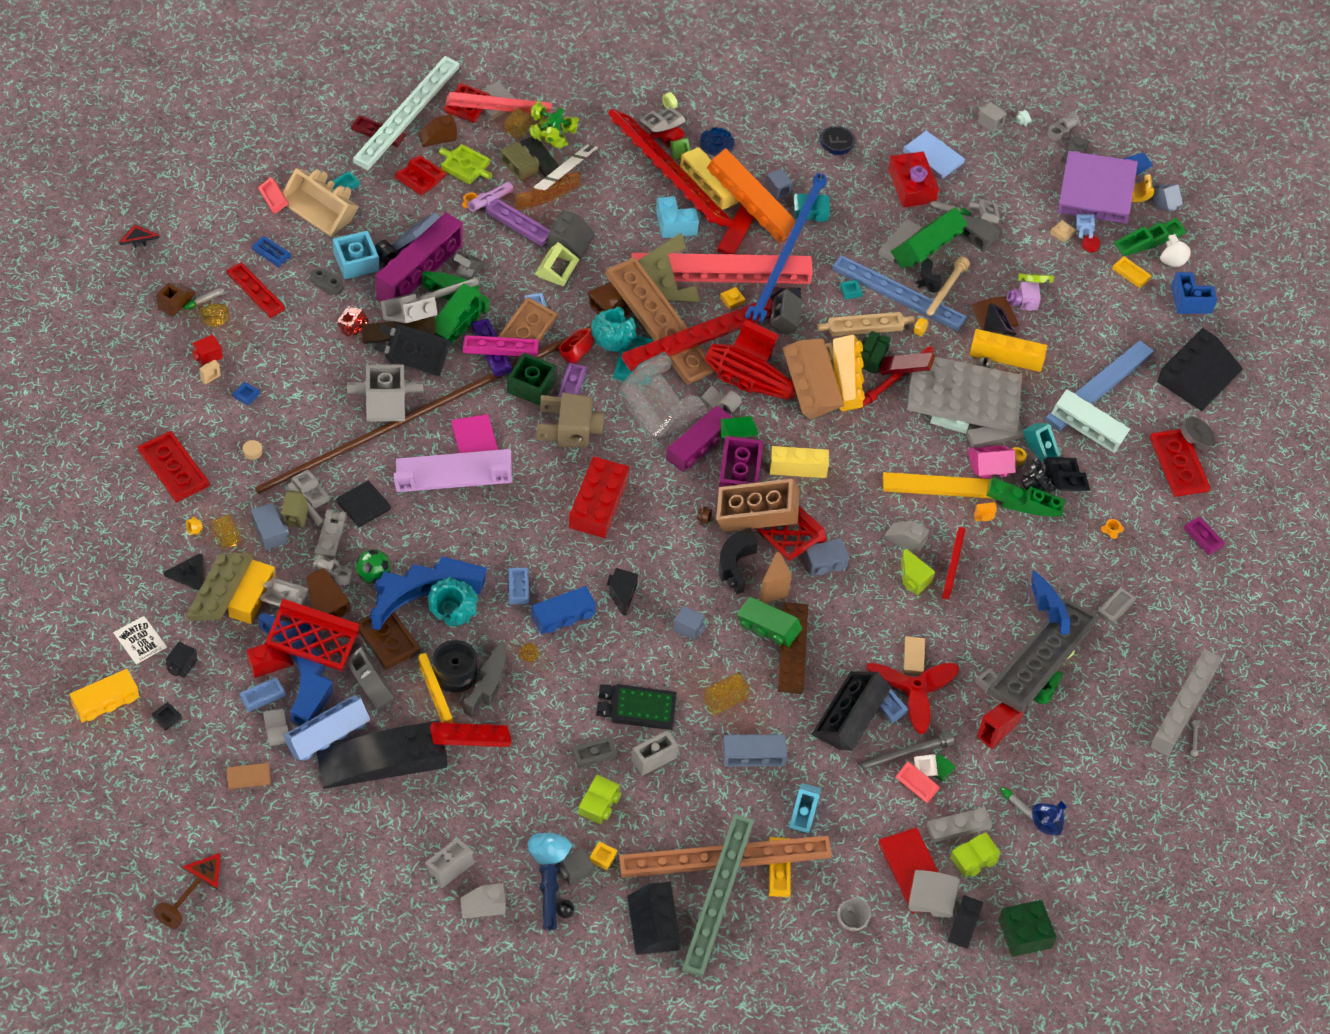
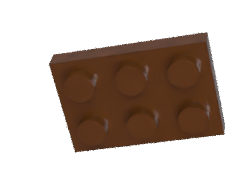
M395 612L386 619L380 630L372 629L370 615L355 622L360 624V635L385 670L421 653L419 645Z

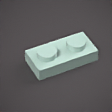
M932 416L930 422L931 424L965 434L970 424Z

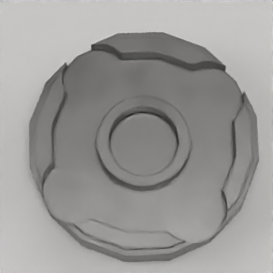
M1192 416L1187 417L1182 422L1181 431L1189 443L1196 444V448L1202 450L1209 449L1213 445L1215 436L1205 422Z

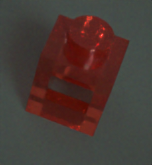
M347 306L337 324L342 334L350 337L351 334L358 335L362 324H368L369 320L362 309Z

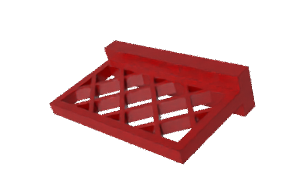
M799 506L798 524H791L798 525L799 530H789L790 525H786L785 530H775L776 526H773L772 530L755 528L788 562L815 543L827 541L824 528L801 506ZM774 535H784L783 541H775ZM797 536V541H787V537ZM801 536L811 537L808 541H800ZM786 546H796L795 550L789 554L785 551Z
M282 599L280 609L266 639L265 646L343 671L352 646L358 637L360 624ZM281 617L290 618L292 624L282 627L280 623ZM304 623L310 625L312 630L303 634L298 627ZM295 627L298 636L288 639L285 631ZM322 630L329 631L331 637L321 640L317 632ZM282 633L285 641L281 643L272 641L273 636ZM314 634L318 642L308 646L304 638ZM342 636L350 638L348 644L340 647L337 638ZM301 639L304 648L294 649L291 643ZM334 641L337 648L327 652L323 644ZM320 646L324 653L315 656L312 655L310 650ZM339 652L342 657L341 663L331 661L329 656Z

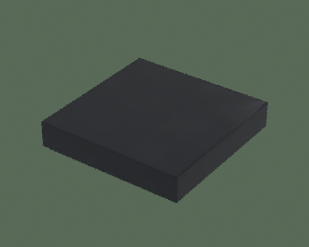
M369 480L336 498L338 505L344 512H347V515L358 528L391 510V505Z

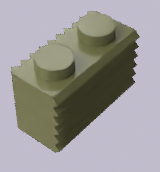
M517 141L513 145L502 148L501 162L505 164L520 182L538 173L539 161L535 156L532 157L526 146H522Z
M296 490L286 492L283 500L284 503L282 504L283 507L281 508L284 522L287 526L304 528L309 507L305 495Z

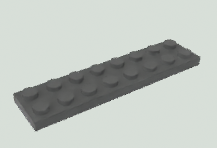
M1064 599L1062 602L1070 618L1069 634L1061 635L1058 622L1050 623L1048 618L990 685L987 694L1022 713L1096 625L1099 616Z

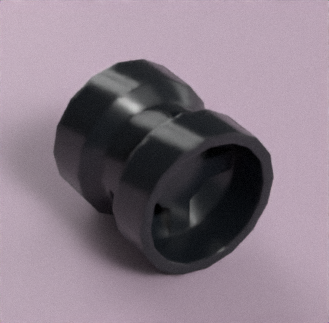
M381 240L375 245L377 254L385 265H388L391 259L398 256V252L392 248L387 240Z

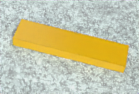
M426 653L420 654L419 668L441 723H453L452 715Z

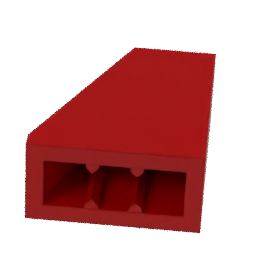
M1003 702L983 716L976 738L993 750L1022 720L1024 711L1021 713Z

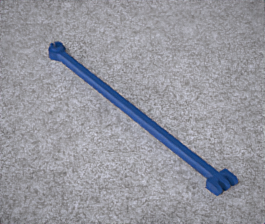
M817 173L813 177L812 189L755 307L749 306L745 318L749 319L751 314H754L752 320L756 321L758 316H760L759 322H764L767 316V311L764 308L820 190L826 187L827 178L825 174H822V179H820L821 173Z

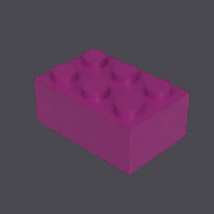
M731 436L725 437L719 487L758 483L763 441Z

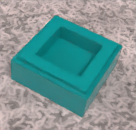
M857 280L840 283L839 287L845 300L862 297V291Z

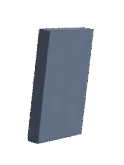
M434 212L411 226L391 244L392 248L397 251L415 240L440 216Z

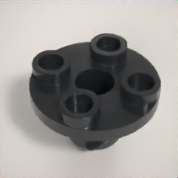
M1038 457L1031 460L1029 463L1033 471L1023 475L1021 479L1024 489L1028 490L1030 486L1039 489L1043 486L1048 493L1055 491L1057 487L1050 480L1046 468H1042L1043 465Z

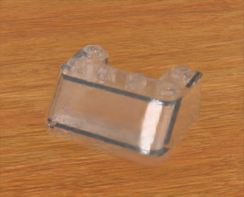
M666 352L640 363L620 385L618 392L619 397L648 437L656 443H662L689 430L704 417L706 410L705 404L697 396H688L680 400L661 374L668 371L672 364Z

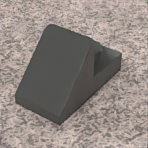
M456 253L453 259L459 262L455 273L466 280L472 279L486 264L468 254Z

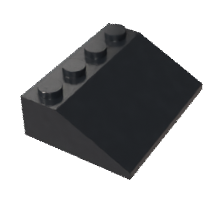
M1201 328L1161 368L1157 382L1200 411H1203L1243 368L1218 337Z

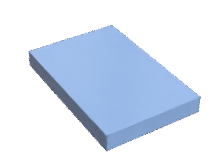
M928 131L919 135L903 148L904 153L924 151L932 173L941 180L965 161L964 157Z

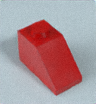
M265 644L246 650L248 665L254 679L293 666L289 653L265 646Z

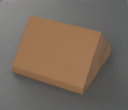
M776 552L762 582L759 601L765 604L788 597L792 574L779 552Z

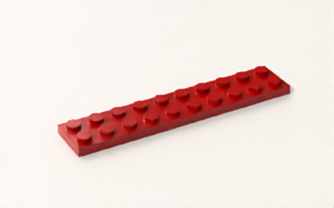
M611 108L608 112V115L612 118L611 121L616 126L622 128L623 134L633 139L631 142L643 150L642 153L646 157L653 160L652 164L655 167L663 170L662 174L674 182L673 185L678 190L684 192L683 196L686 199L695 203L694 207L705 214L706 220L710 223L715 222L721 227L723 225L729 227L734 223L632 116Z

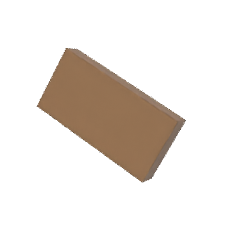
M269 763L227 767L228 789L270 785Z

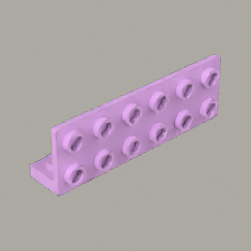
M511 450L396 459V473H394L396 491L407 492L513 483Z

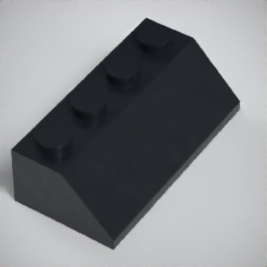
M851 671L812 732V735L839 750L853 751L892 687L879 672Z

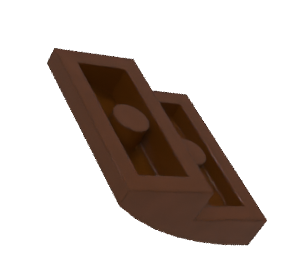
M995 297L971 304L981 330L984 329L988 305L991 303L1002 307L1013 328L1019 326L1007 301V297Z

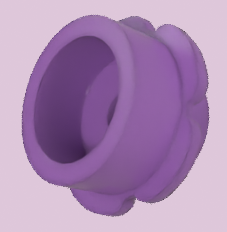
M915 166L910 169L911 179L915 182L923 181L926 177L925 175H927L926 169L922 166Z
M1018 289L1009 291L1007 301H1009L1011 306H1018L1021 303L1022 292L1018 291Z

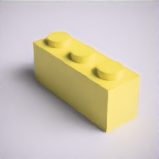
M772 446L770 475L827 477L829 450Z

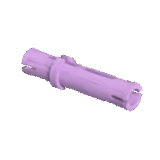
M506 182L487 193L479 194L477 198L468 201L467 206L472 212L481 207H487L496 198L499 199L511 193L513 186L510 182Z

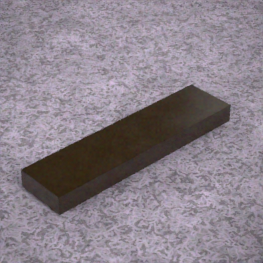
M428 317L409 323L389 321L362 324V342L364 344L390 341L391 335L379 332L381 324L392 328L397 324H401L436 335L435 317Z

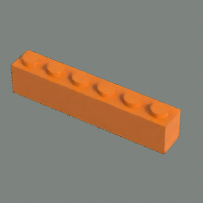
M726 148L715 156L707 166L709 172L746 208L748 213L757 219L759 224L775 240L782 243L789 237L796 220Z

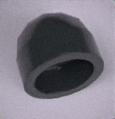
M562 900L557 906L558 915L562 918H570L574 914L573 903L570 900Z

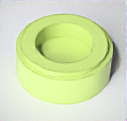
M671 92L664 94L662 101L666 109L669 107L677 108L678 104L675 96Z

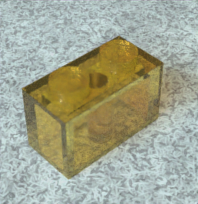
M737 672L705 688L703 702L713 716L747 700L750 686L740 672Z

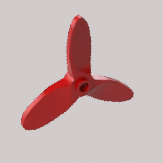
M951 662L943 663L927 669L919 677L908 676L877 663H867L866 670L868 672H879L889 685L898 688L909 697L908 714L912 727L917 733L924 734L929 727L931 714L926 693L937 691L953 681L958 674L959 666Z

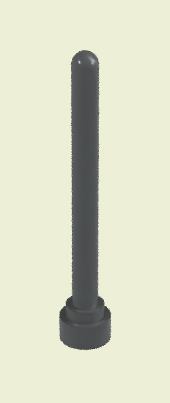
M946 730L940 732L937 738L863 761L861 767L862 769H868L939 745L946 748L954 745V738L951 731Z

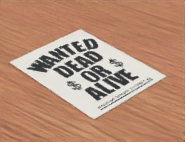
M145 616L113 632L136 664L167 648Z

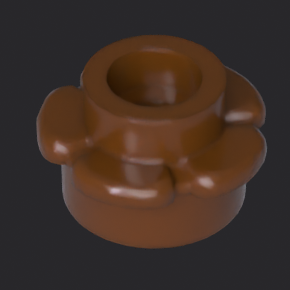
M704 506L703 509L698 510L697 520L700 521L701 525L702 523L709 524L712 509Z

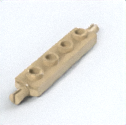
M900 312L829 318L828 323L817 324L818 332L829 330L832 336L868 334L870 331L877 333L903 331L904 324H914L915 318L914 316L903 317Z

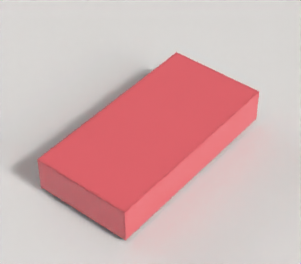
M273 177L258 187L274 214L289 204Z
M907 761L895 777L926 803H929L941 788L909 761Z

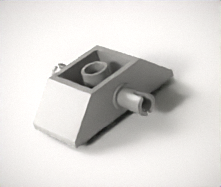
M366 365V380L364 382H347V394L366 395L367 422L405 421L406 393H423V381L406 382L404 380V365Z

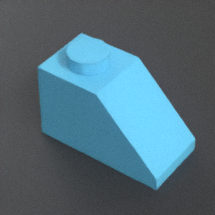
M804 783L801 784L789 828L805 833L810 832L822 788Z

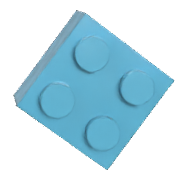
M368 231L333 239V254L344 280L379 271V256Z

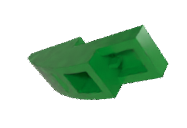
M424 271L422 273V285L431 291L467 281L464 278L441 272ZM479 285L472 287L479 292ZM456 292L442 296L441 298L450 300ZM481 294V313L486 314L489 311L490 299Z
M992 477L986 494L988 497L1001 501V507L1010 510L1050 517L1062 516L1065 499L1031 486L1028 490Z

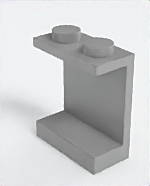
M411 293L380 301L384 320L409 323L438 315L435 297L433 296L417 300L416 294Z

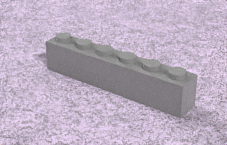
M1204 649L1156 733L1151 748L1169 757L1221 663V657Z

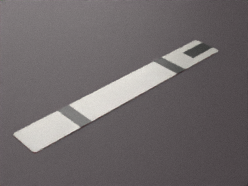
M584 146L533 188L540 190L548 189L598 147Z

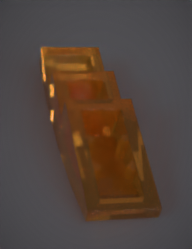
M581 173L565 174L546 190L533 188L534 186H531L530 192L515 194L516 210L520 211L536 207L566 195L580 186Z

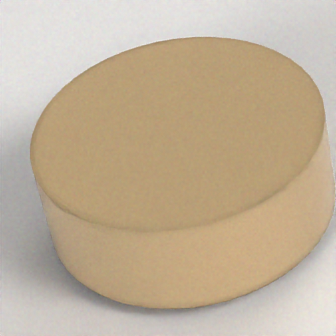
M255 440L247 441L243 445L244 456L250 460L258 459L262 455L261 443Z

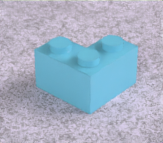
M675 196L657 198L656 213L662 238L675 237L680 233L683 236L697 235L699 219L696 208L678 209Z

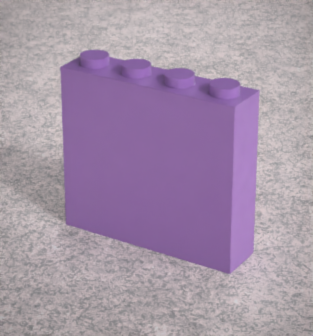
M1068 151L1058 213L1076 216V214H1094V219L1127 224L1138 162L1130 159L1124 160L1115 157L1098 156L1097 154Z

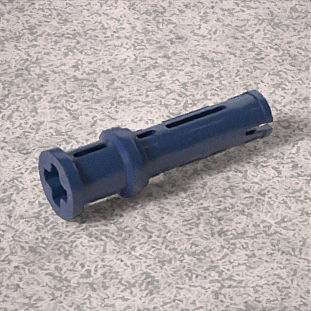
M548 864L539 868L542 879L539 888L543 892V929L547 930L548 927V930H555L557 928L556 892L559 888L556 881L558 867Z

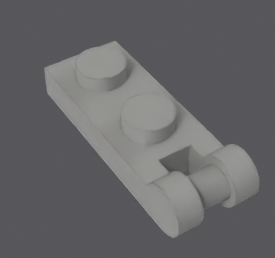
M327 509L315 557L322 554L330 560L336 558L347 519V512L341 511L337 513L334 510ZM332 520H338V524L331 522Z

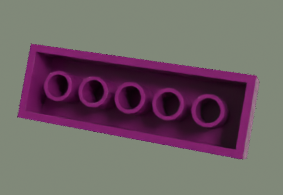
M445 212L418 238L413 240L407 248L402 249L396 258L391 259L386 267L377 272L375 276L376 300L384 301L411 294L422 284V273L424 271L435 272L463 246V222Z

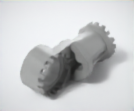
M1070 113L1068 117L1061 118L1058 122L1050 125L1048 137L1054 141L1061 140L1063 134L1069 132L1072 127L1079 126L1080 120H1078V115Z
M322 554L315 557L316 560L313 562V569L315 571L324 568L333 577L334 582L339 585H347L351 582V569L340 566L337 560H329Z

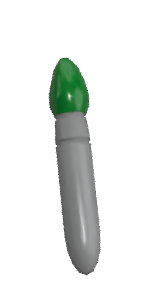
M939 201L930 202L932 207L945 211L955 208L953 205ZM957 207L962 215L970 216L972 214L965 208Z
M218 288L194 300H190L183 308L187 310L193 309L196 305L218 297L224 292V289Z
M1005 787L1000 788L1003 796L1028 818L1035 822L1039 821L1038 815L1023 801L1018 799L1017 796L1013 795L1011 790Z

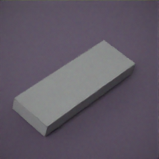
M906 219L881 247L878 255L894 262L896 259L890 251L921 230L922 227Z
M1020 421L1017 432L981 427L967 430L966 433L972 448L1025 438L1022 431L1024 429Z

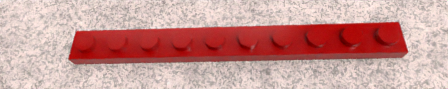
M770 297L764 308L767 311L765 320L771 318L773 301ZM757 302L624 352L621 358L629 370L634 371L741 330L745 319L755 324L759 323L760 316H758L756 321L752 320L754 314H751L749 319L745 318L749 306L755 307Z

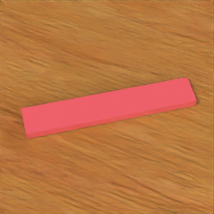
M450 92L446 98V105L531 114L533 105L537 103V101ZM541 102V105L546 106V112L549 113L552 109V103Z

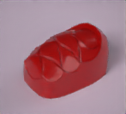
M590 328L579 329L559 346V351L567 363L576 364L581 357L589 352L594 344L592 330Z

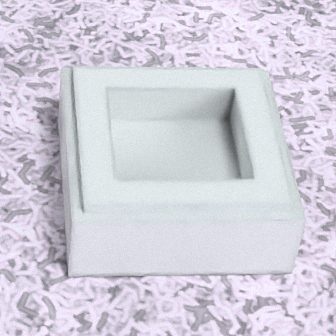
M936 755L914 757L915 767L928 777L938 775Z

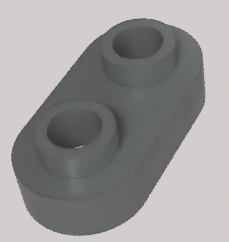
M317 268L310 273L311 283L328 294L337 295L343 291V281L327 270Z

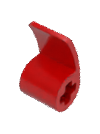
M676 126L664 131H651L649 135L652 138L661 137L664 145L671 149L670 142L682 139L685 134L680 127Z

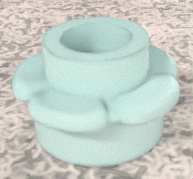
M1026 110L1018 112L1016 116L1020 125L1024 124L1026 127L1031 122L1028 112Z

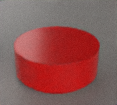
M1089 235L1083 238L1082 248L1085 251L1096 252L1099 249V238L1096 236L1089 238Z

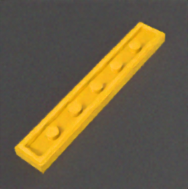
M883 472L884 492L991 498L986 496L990 479Z

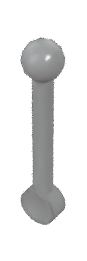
M1193 720L1191 724L1194 728L1193 749L1190 753L1193 757H1196L1199 754L1197 750V730L1200 722Z

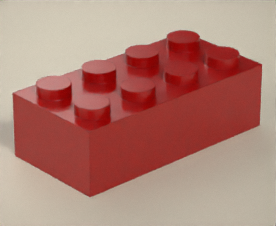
M593 456L569 514L568 528L606 538L629 480L630 466Z

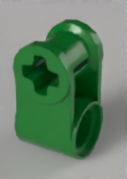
M1057 670L1034 700L1039 704L1049 703L1064 673Z

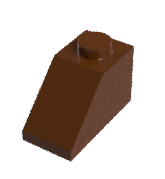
M452 114L435 117L418 133L423 147L457 141V125Z

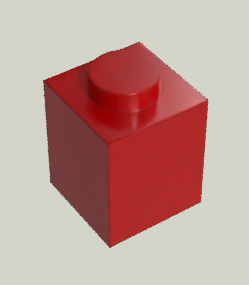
M213 334L193 342L194 350L192 351V356L196 362H200L202 367L214 360L223 359L222 347Z

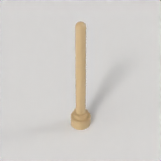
M962 256L957 258L954 263V271L926 312L928 316L934 314L960 273L968 269L970 262L967 258Z

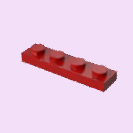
M433 722L430 726L433 743L437 745L509 747L512 743L508 725Z

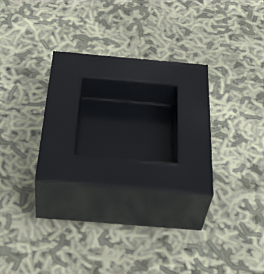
M166 702L152 713V718L165 731L182 719L181 714L169 702Z

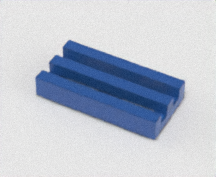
M265 236L252 245L253 251L277 267H280L281 263H285L287 258H291L290 252Z

